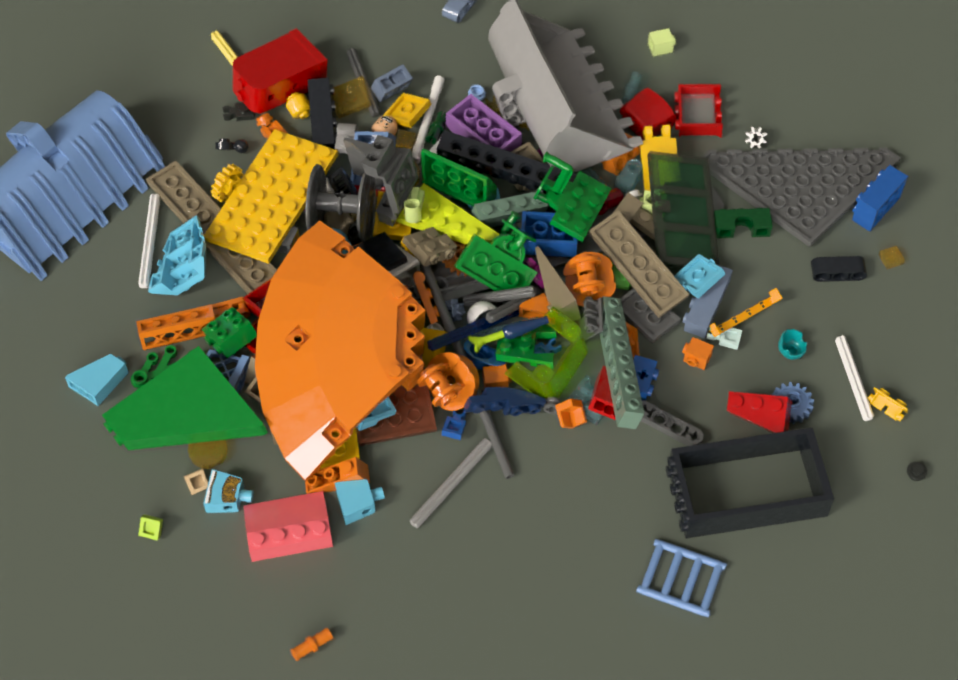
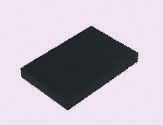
M385 232L353 247L356 249L359 246L388 272L408 262L405 254Z

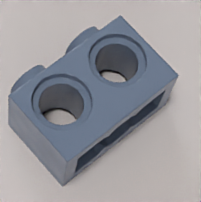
M402 64L375 79L370 89L381 103L406 89L413 78Z

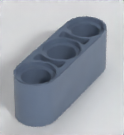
M449 0L443 8L442 16L459 23L477 0Z

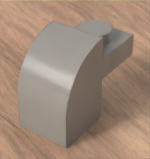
M338 123L335 150H338V153L347 154L343 139L345 137L354 139L355 131H358L357 124Z

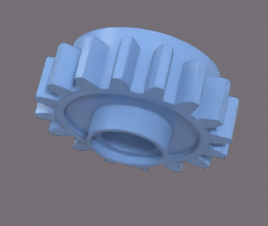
M789 382L788 386L782 383L780 388H775L772 395L789 397L793 403L791 406L790 422L792 424L798 421L802 423L803 419H808L810 413H812L814 399H810L812 393H806V387L799 388V383L796 386H793L792 382Z

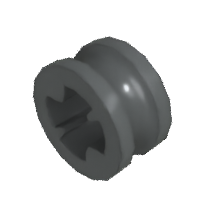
M556 397L545 398L546 403L543 410L549 414H557L555 405L561 403V400Z

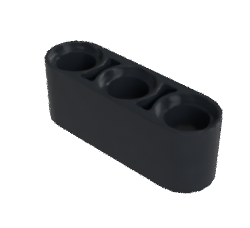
M861 256L817 257L811 260L813 280L817 282L860 281L867 277L865 260Z

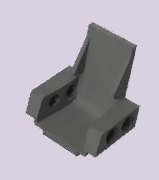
M377 135L373 144L345 137L343 141L353 174L362 177L365 172V174L375 177V187L377 190L381 189L384 185L386 191L381 198L376 212L380 222L393 227L404 207V202L407 200L418 179L411 149L395 148L393 139Z

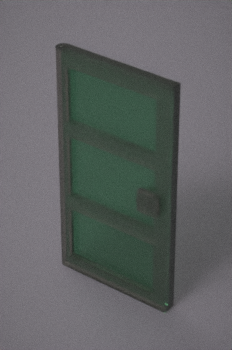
M650 151L647 157L657 257L665 266L683 268L700 254L708 260L713 259L716 264L720 265L709 158Z

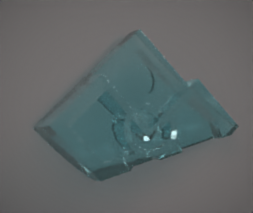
M586 375L578 384L576 390L566 400L571 398L582 400L587 420L597 426L604 415L588 409L594 388L590 384L591 378Z

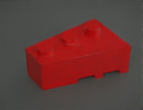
M729 391L727 411L731 415L761 427L766 431L772 433L785 432L789 430L792 401L786 396Z

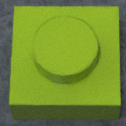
M145 514L141 516L138 536L159 540L163 519Z

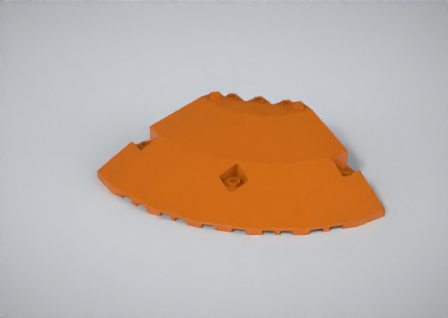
M318 221L297 239L271 279L258 320L255 371L263 416L285 461L305 482L321 469L320 466L335 454V450L350 438L353 430L398 387L402 385L407 391H410L417 384V380L421 377L420 373L424 369V362L419 357L424 353L425 336L420 331L425 325L426 310L412 297V293L396 277L359 246L354 249L345 240L344 236L322 221ZM347 250L348 253L342 254L341 251ZM299 337L302 340L301 342H295V339ZM338 432L339 436L333 437L332 433Z

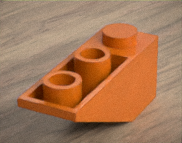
M354 457L321 469L305 482L306 494L323 491V493L336 491V482L366 479L370 483L368 465L359 458Z

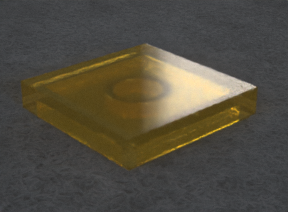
M363 76L333 87L334 95L332 96L333 100H335V109L339 118L372 106Z

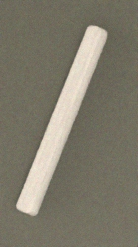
M844 335L838 336L835 342L864 421L872 420L874 414L848 341Z

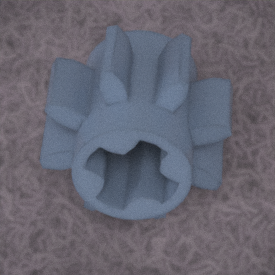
M457 298L445 301L452 321L462 320L461 316L466 313L464 311V303H458Z

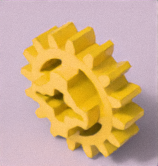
M233 163L232 165L228 164L227 168L223 167L222 172H218L214 179L215 183L211 186L213 187L211 190L212 197L220 202H226L235 187L241 182V177L244 175L242 173L243 170Z

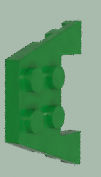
M557 323L542 325L511 340L505 337L498 339L496 360L516 364L524 361L530 362V366L537 367L538 364H543L548 369H554V353H535L536 339L557 338Z

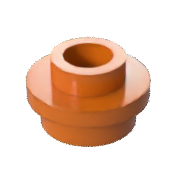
M268 112L256 118L257 126L261 125L262 128L271 124L270 120L273 117Z

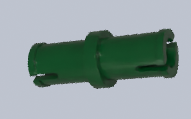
M443 111L438 112L435 121L431 123L430 131L426 137L428 143L433 138L431 144H435L439 135L443 133L446 122L445 112L442 117Z

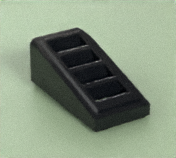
M340 167L328 177L335 193L340 194L342 189L347 186V189L343 191L345 194L350 192L352 195H358V190L343 167ZM341 174L342 177L335 181L334 178ZM344 180L345 183L339 186L338 184Z

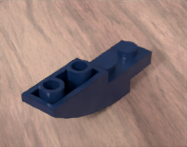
M486 387L481 395L469 396L464 408L466 413H481L486 410L499 411L502 409L504 416H518L523 413L536 414L540 412L546 400L536 394L519 389Z

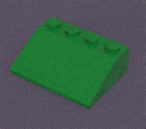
M424 148L421 150L422 184L425 183L427 186L473 207L475 204L496 199L497 186L489 177Z

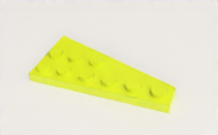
M425 183L420 187L425 192L421 211L422 219L417 223L407 222L403 208L396 220L399 224L418 230L434 227L440 235L447 234L451 240L466 245L474 234L489 243L500 235Z

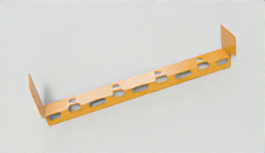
M778 289L771 290L769 292L771 297L763 300V304L760 305L762 302L760 301L749 308L750 311L746 312L745 310L736 315V319L733 320L731 318L718 326L715 323L711 324L710 328L712 330L710 331L713 336H718L781 300L782 296Z

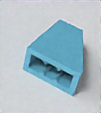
M109 354L68 374L65 379L69 388L99 406L129 372L124 359Z

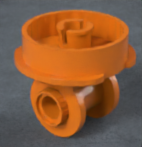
M597 252L580 253L569 260L564 267L565 284L576 299L577 305L584 307L583 301L588 296L592 297L593 300H597L603 296L612 297L614 294L616 280L612 270L613 264L605 255Z
M444 352L433 357L427 367L420 373L421 377L417 380L419 387L428 386L434 397L432 401L434 407L440 406L442 409L449 411L464 408L469 396H475L479 388V375L475 365L467 357L453 352Z

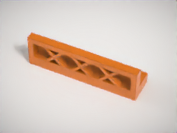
M212 304L136 321L142 348L147 350L204 337L205 334L202 331V327L215 320ZM188 328L194 329L191 333L186 334L183 332ZM166 333H174L173 337H164ZM154 337L156 339L152 342L145 343L144 338Z

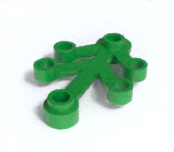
M173 345L167 346L157 369L151 372L152 365H156L159 362V357L157 353L150 352L142 369L132 374V386L139 389L174 363L168 364L171 358L177 356L176 347Z

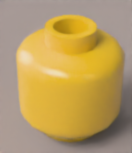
M296 92L287 98L286 108L293 118H301L303 120L310 115V104L305 94Z

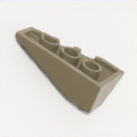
M538 246L535 247L549 304L547 306L551 316L555 315L559 321L580 320L581 316L576 299Z

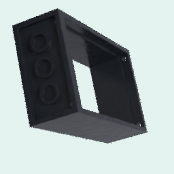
M813 427L672 448L670 457H667L668 466H665L666 476L671 479L670 492L672 496L675 495V512L680 515L679 528L681 532H684L685 539L827 517L834 501ZM800 451L813 497L694 515L683 468Z

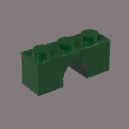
M770 208L715 210L713 216L715 239L733 238L737 226L749 228L751 237H770L772 230Z

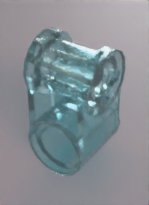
M632 159L626 163L622 172L615 180L614 189L619 188L621 192L626 194L635 190L636 185L641 179L642 164L640 161Z

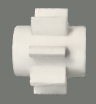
M751 126L752 131L745 132L748 136L745 142H751V148L754 145L760 148L762 142L766 143L763 136H766L767 133H761V127H758L756 130ZM756 133L759 136L758 141L752 139L754 137L753 134Z

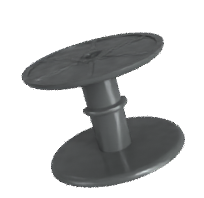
M316 164L311 171L307 187V230L318 221H324L325 211L338 212L339 215L343 213H356L359 238L363 242L368 240L375 214V177L367 175L365 172L363 173L358 195L345 194L343 191L340 194L327 193L324 169L320 164Z

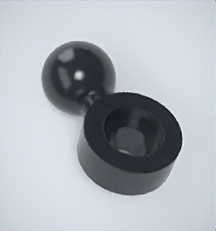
M219 139V142H215V150H236L238 153H245L249 148L248 142L244 139H239L235 143L230 142V139Z

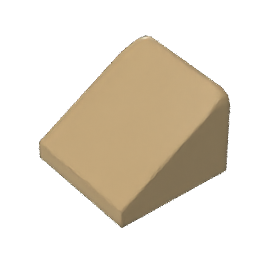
M202 468L183 476L192 495L208 487L209 482Z

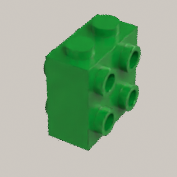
M233 307L224 311L222 315L202 328L205 337H203L205 342L210 347L212 346L217 354L220 355L222 353L226 358L234 355L239 349L257 337L251 322Z

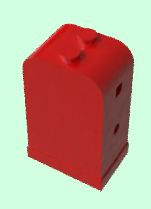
M297 28L293 29L289 33L245 53L233 61V92L237 99L243 102L252 112H267L286 103L287 98L293 93L305 94L309 92L308 79L327 78L328 60Z

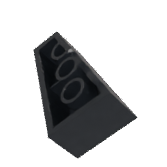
M329 78L308 79L312 142L335 149L337 133H334L333 127H337L336 116H332V111H335V100H331V95H334L333 84L329 83Z

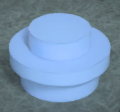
M480 85L471 86L468 95L472 94L480 101L485 98L483 87Z

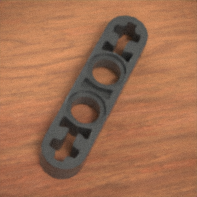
M642 401L643 408L646 409L641 419L642 422L686 446L702 444L704 436L701 430L647 401ZM662 416L665 422L657 423L654 418ZM678 425L682 428V431L676 433L671 427ZM697 436V439L691 440V437Z

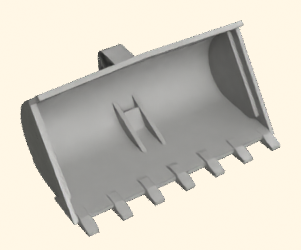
M510 0L505 3L500 10L501 14L492 24L488 36L491 48L505 77L497 81L492 87L502 118L513 127L526 122L543 155L549 152V154L570 164L574 172L586 169L602 161H608L643 144L640 136L628 139L623 129L633 125L631 118L627 117L618 120L613 112L623 106L621 99L607 101L604 92L614 88L612 82H597L594 75L604 70L602 64L597 63L589 66L585 57L595 53L592 46L579 47L576 39L586 35L583 28L570 31L567 28L522 10L518 0Z

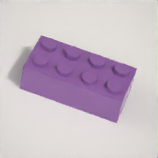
M472 94L468 95L446 113V127L455 134L509 152L522 146V133Z

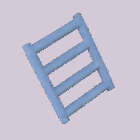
M655 539L654 546L656 547L642 585L637 587L636 592L698 615L709 617L710 610L708 609L721 572L725 570L727 563L663 540ZM663 550L675 553L662 591L659 592L649 587ZM682 557L694 560L682 597L679 599L670 596L669 593ZM703 563L714 567L702 604L698 606L690 603L689 600Z

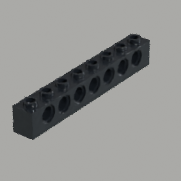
M444 130L437 146V155L464 167L472 168L476 172L486 173L494 178L507 180L511 184L525 186L529 190H538L542 183L540 178H545L551 167L548 164ZM554 167L549 179L556 181L562 170ZM573 173L569 181L573 182L577 174Z

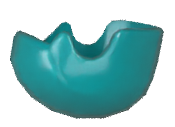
M787 329L782 333L778 341V349L784 357L795 360L805 355L807 342L803 340V333L795 329Z

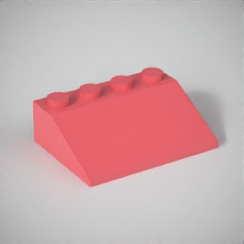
M323 491L243 506L252 562L333 547Z

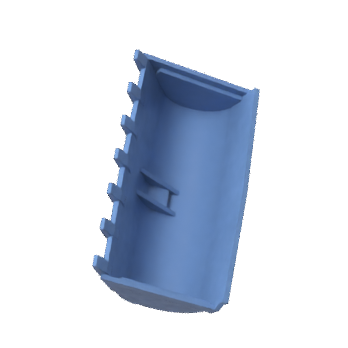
M97 90L47 129H44L38 123L20 121L6 133L8 139L18 152L0 167V250L28 273L33 272L42 281L48 276L41 266L42 262L52 254L61 263L69 258L62 245L73 236L81 245H84L89 239L84 233L83 228L93 219L102 228L105 227L109 221L103 211L113 202L121 210L127 208L129 205L122 194L132 185H135L141 193L149 189L142 177L153 167L157 172L165 167L162 161L163 157L148 135H144L133 117L120 102H117L107 93Z

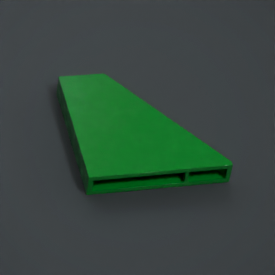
M199 346L102 414L106 421L103 425L109 433L113 431L116 434L113 438L119 446L124 445L127 450L262 436L268 433L263 422Z

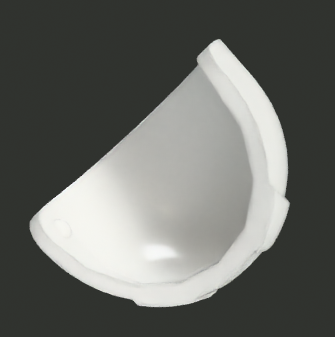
M487 301L474 303L467 313V322L471 329L477 333L475 329L476 319L482 313L494 310L497 307Z

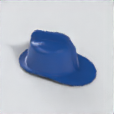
M469 340L464 343L467 358L472 361L478 370H483V367L501 366L506 363L497 361L496 349L486 344L476 353L474 344Z

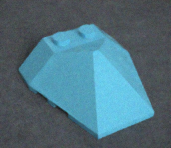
M197 215L170 233L163 249L165 255L162 260L157 262V266H159L156 274L153 273L150 278L149 293L179 295L184 291H188L191 286L197 282L200 283L205 278L206 242L200 219Z

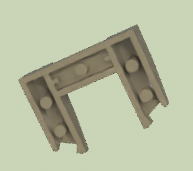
M628 192L613 213L619 210L628 222L656 241L659 245L654 253L667 266L688 235L674 225L669 228L641 207L643 202Z

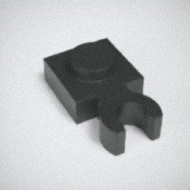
M243 102L235 103L233 108L230 106L222 107L223 113H228L223 114L225 121L232 120L233 118H236L237 121L254 119V112L249 110Z

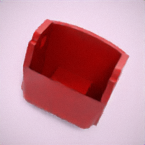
M649 88L637 93L620 109L622 118H631L633 125L629 126V128L637 136H640L642 140H644L643 130L646 126H652V137L661 135L663 125H670L671 129L675 124L676 114L669 104Z

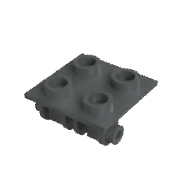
M589 296L585 297L583 301L584 307L579 310L581 319L575 321L576 346L604 331L601 297L597 300H593Z

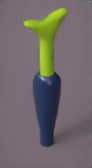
M547 316L537 319L514 322L505 325L502 331L483 337L468 335L467 338L475 345L474 350L478 353L486 343L504 337L510 340L517 338L541 325L549 323Z

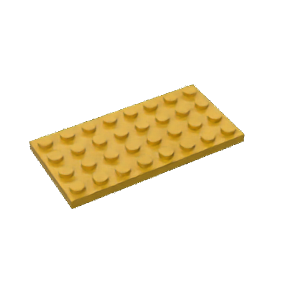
M274 129L241 178V182L235 187L205 232V241L269 264L306 207L307 187L313 167L316 164H320L326 175L338 157V150Z

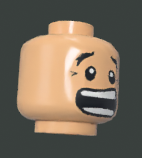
M381 116L372 125L371 130L372 132H390L395 136L398 132V124L391 116Z

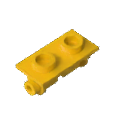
M874 387L875 395L870 394L868 397L870 405L880 411L886 405L888 408L884 413L895 421L901 422L905 416L902 414L903 411L908 413L907 404L898 398L895 401L889 397L890 393L885 389L880 388L878 390Z

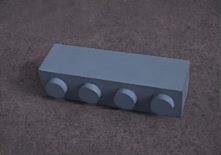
M720 265L718 266L724 270L725 275L699 299L694 297L691 299L689 305L691 310L689 313H685L682 323H685L684 331L702 338H706L709 327L713 322L732 277L733 270Z

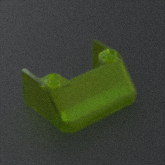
M553 306L542 317L547 316L549 321L547 324L571 342L555 368L552 370L546 365H539L531 372L516 361L504 373L528 392L544 399L549 397L559 398L588 353V348L579 325Z

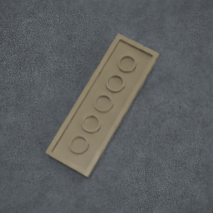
M619 210L589 230L588 234L658 318L689 297V293Z

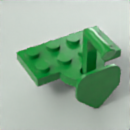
M546 152L543 162H548L562 171L557 180L552 181L549 179V176L554 166H551L533 199L549 203L556 211L549 224L583 242L612 188L581 171L578 172L574 181L570 182L569 179L574 172L573 167Z
M511 211L509 218L502 220L504 226L500 230L499 236L489 243L474 234L454 266L494 291L529 286L538 272L523 263L525 258L523 244L526 239L536 242V239L514 225L521 216L517 212Z

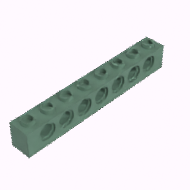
M603 296L604 331L599 334L617 427L636 429L644 415L622 302L619 298Z

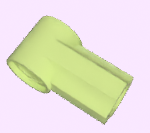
M413 187L407 200L404 202L405 220L409 223H417L422 219L421 211L425 192L419 187Z

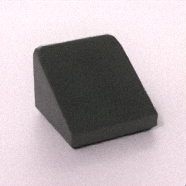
M357 220L350 225L347 234L348 241L351 242L352 246L362 242L358 235Z

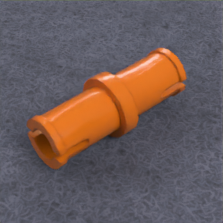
M324 628V630L316 635L305 638L306 641L290 649V652L294 659L299 661V659L310 652L318 651V648L332 640L333 636L328 628Z

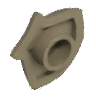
M328 211L324 215L323 223L330 228L343 231L347 236L350 224L354 223V220L350 217L349 213L339 215L338 212Z

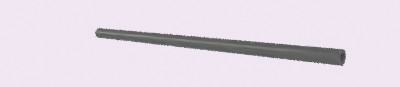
M420 263L446 332L449 333L448 337L454 352L467 357L431 266L424 267ZM478 388L475 396L482 394L480 388ZM489 410L479 413L505 479L514 477V472Z

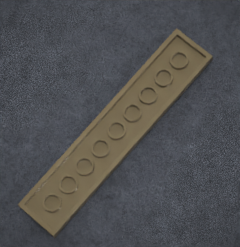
M177 161L172 162L146 179L147 184L156 194L160 195V198L183 224L197 215L200 219L203 235L221 210ZM205 241L206 249L247 294L271 279L277 271L271 263L268 264Z

